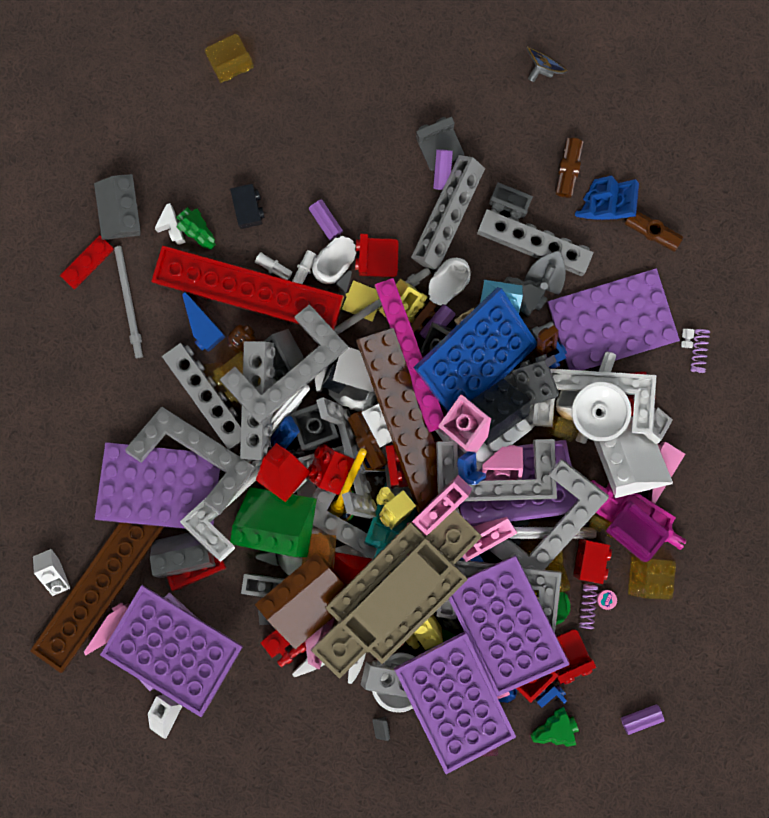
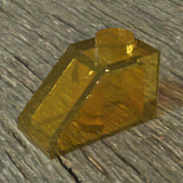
M554 416L553 427H549L547 434L572 442L573 438H577L579 431L573 421Z

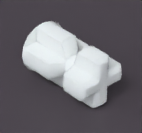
M683 329L682 337L685 338V341H682L681 347H693V342L690 339L694 338L695 330Z

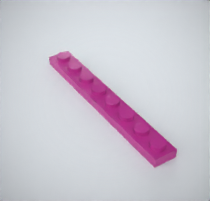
M394 278L375 284V289L389 327L395 330L411 375L413 390L429 432L438 430L444 415L439 401L413 368L423 358Z

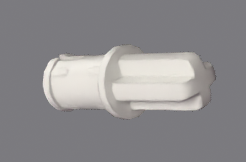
M309 250L306 251L300 265H297L299 269L292 282L303 284L307 274H311L314 258L318 257L315 253Z
M262 252L259 253L255 260L256 264L269 270L270 274L274 273L282 279L288 280L292 275V271L279 264L278 260L274 261Z

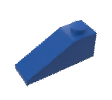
M183 293L182 296L192 333L197 339L195 344L202 351L206 349L209 352L226 336L187 293Z

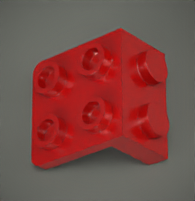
M360 234V239H356V251H360L359 258H356L355 270H359V276L396 277L398 270V240L368 238V234Z
M322 444L315 450L314 460L308 467L310 474L307 476V479L317 487L339 495L355 459L335 451L326 444Z
M576 629L557 636L570 664L558 670L559 676L557 680L560 684H569L575 680V677L589 675L593 672L592 669L597 668L594 661L589 657Z

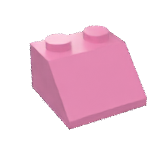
M461 394L438 427L463 449L477 453L488 437L491 418Z
M509 445L500 448L483 464L482 472L486 473V478L482 481L522 480L523 447Z

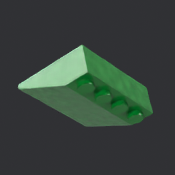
M249 487L233 523L230 542L237 546L292 557H308L317 498L292 494L287 502H284L269 490Z

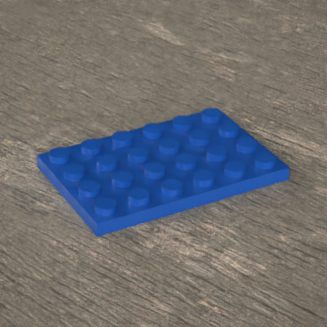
M497 287L413 368L448 413L461 394L471 401L505 378L537 346V342L503 289Z

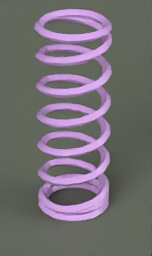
M696 329V330H695V334H697V335H701V334L698 333L699 331H705V332H702V333H710L709 330H704V329ZM709 335L696 336V337L694 338V340H695V341H698L696 338L710 337V336H709ZM700 341V342H698V343L693 344V346H694L695 348H699V347H697V346H695V345H697V344H709V343H708V342H704V341ZM700 348L695 349L692 352L694 354H697L695 353V351H707L708 349ZM698 354L699 356H693L692 360L697 361L694 358L707 357V355ZM699 361L691 364L692 372H706L705 368L694 366V364H706V362Z
M584 584L583 591L598 590V586ZM589 591L595 595H582V597H595L598 594L596 592ZM590 598L591 600H593V602H582V604L588 605L596 603L597 601L593 598ZM589 605L593 608L581 609V611H589V613L593 615H581L580 617H594L595 613L591 612L590 610H595L596 607L593 605ZM587 618V619H589V620H591V621H593V622H580V623H579V624H581V625H579V627H581V628L594 629V627L591 626V625H587V627L584 626L585 624H593V623L595 622V621H594L593 619H591V618Z

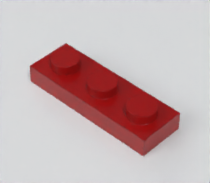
M99 235L60 276L73 289H76L106 259L114 248L105 239L102 240V237Z
M214 556L215 566L168 576L167 580L171 590L176 591L226 569L224 559L220 562Z

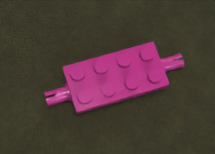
M594 480L591 481L609 495L607 501L598 509L596 514L612 523L629 501H632L669 532V537L665 542H669L679 550L684 547L680 543L686 544V539L676 534L672 529V524L676 517L638 493L615 498L610 483L604 488Z

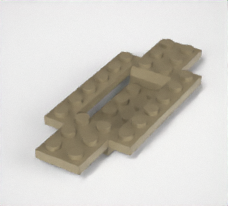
M456 510L451 512L428 535H424L410 522L325 606V609L338 623L311 648V651L339 679L366 652H370L383 664L468 580L454 564L482 538V535ZM400 561H402V562L354 609V607H355Z

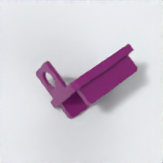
M629 501L606 529L608 534L643 562H648L669 537V532L632 501Z

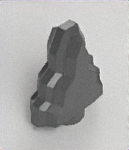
M507 277L503 282L523 286L520 312L526 317H529L534 309L540 311L548 299L544 296L547 289L544 290L540 287L541 281L537 283L531 280L523 282L518 278Z

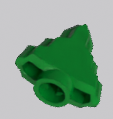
M187 207L176 217L179 220L176 227L188 237L194 238L199 245L208 249H212L216 245L215 238L206 227V222L201 217L198 209L191 211Z
M561 707L554 710V715L548 717L546 723L537 727L530 735L535 743L544 744L552 742L555 745L564 744L566 747L576 745L574 733L579 732L574 716L568 717L565 708Z

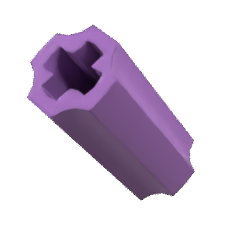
M436 149L434 189L443 190L448 180L452 166V150Z
M322 199L309 207L310 212L330 241L343 233V230Z
M443 304L420 331L419 335L425 339L432 322L447 326L455 317V313Z
M656 704L621 718L626 733L630 735L664 722V717L660 707Z

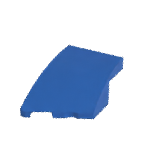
M613 176L594 179L589 192L586 193L583 199L586 202L581 211H576L575 216L603 220L636 216L638 181L635 179L618 183Z

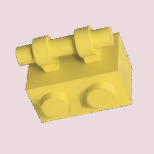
M400 279L396 287L409 322L413 323L420 308L423 309L425 306L424 302L428 296L420 293L415 287ZM381 307L379 311L385 316L384 310Z
M383 487L376 496L377 504L384 505L379 514L381 516L380 520L386 527L389 526L391 530L410 516L416 507L404 490L395 496L388 487Z
M434 614L406 640V643L412 646L413 649L419 648L418 641L425 650L443 643L442 627Z

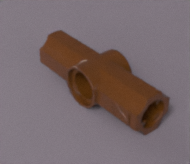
M568 138L566 141L564 155L560 161L561 167L560 171H558L559 179L555 193L560 197L571 198L573 194L575 180L580 170L581 161L579 160L583 141L578 138Z
M636 211V216L628 217L625 225L645 235L648 240L655 241L673 252L676 251L683 239L682 235L665 227L661 221L653 220ZM650 227H655L658 230V234L651 233Z
M363 411L356 412L347 419L356 435L355 440L358 447L366 449L367 461L372 470L375 471L387 465L388 461L362 414Z

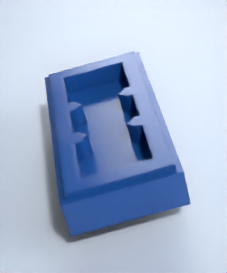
M291 416L285 417L271 436L273 446L277 443L287 449L300 432Z

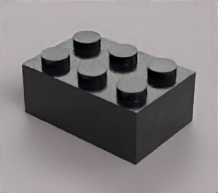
M504 378L471 400L474 405L491 418L489 434L484 442L486 445H489L528 417L531 400Z

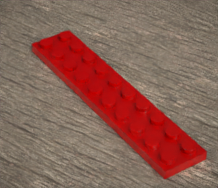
M166 246L161 248L151 281L158 285L297 324L299 323L295 320V316L310 304L333 330H335L344 296Z

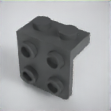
M452 116L449 118L442 117L435 124L430 126L428 124L423 125L416 131V140L431 171H435L436 149L452 150V163L456 162L459 155L464 156V152L454 132L455 123Z
M498 182L489 205L492 206L491 209L501 213L504 210L510 213L509 216L519 220L526 216L533 196Z
M546 354L536 357V361L530 362V359L519 363V367L512 370L519 391L531 400V405L556 398L559 395L549 366L557 362L554 355L547 357Z

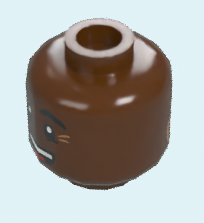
M237 325L227 336L228 346L236 353H244V341L255 342L256 338L253 335L255 331L248 325L245 327Z

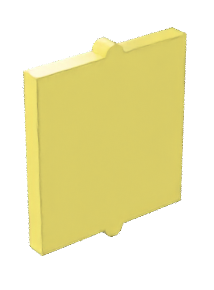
M353 281L349 292L346 293V300L342 310L355 315L379 299L376 289ZM377 309L364 317V319L373 322Z

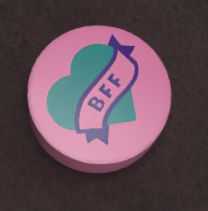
M602 590L597 595V603L601 608L610 610L616 606L617 597L610 590Z

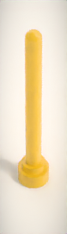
M364 448L359 450L337 500L333 501L328 509L330 513L337 517H341L345 511L342 494L349 492L367 454Z

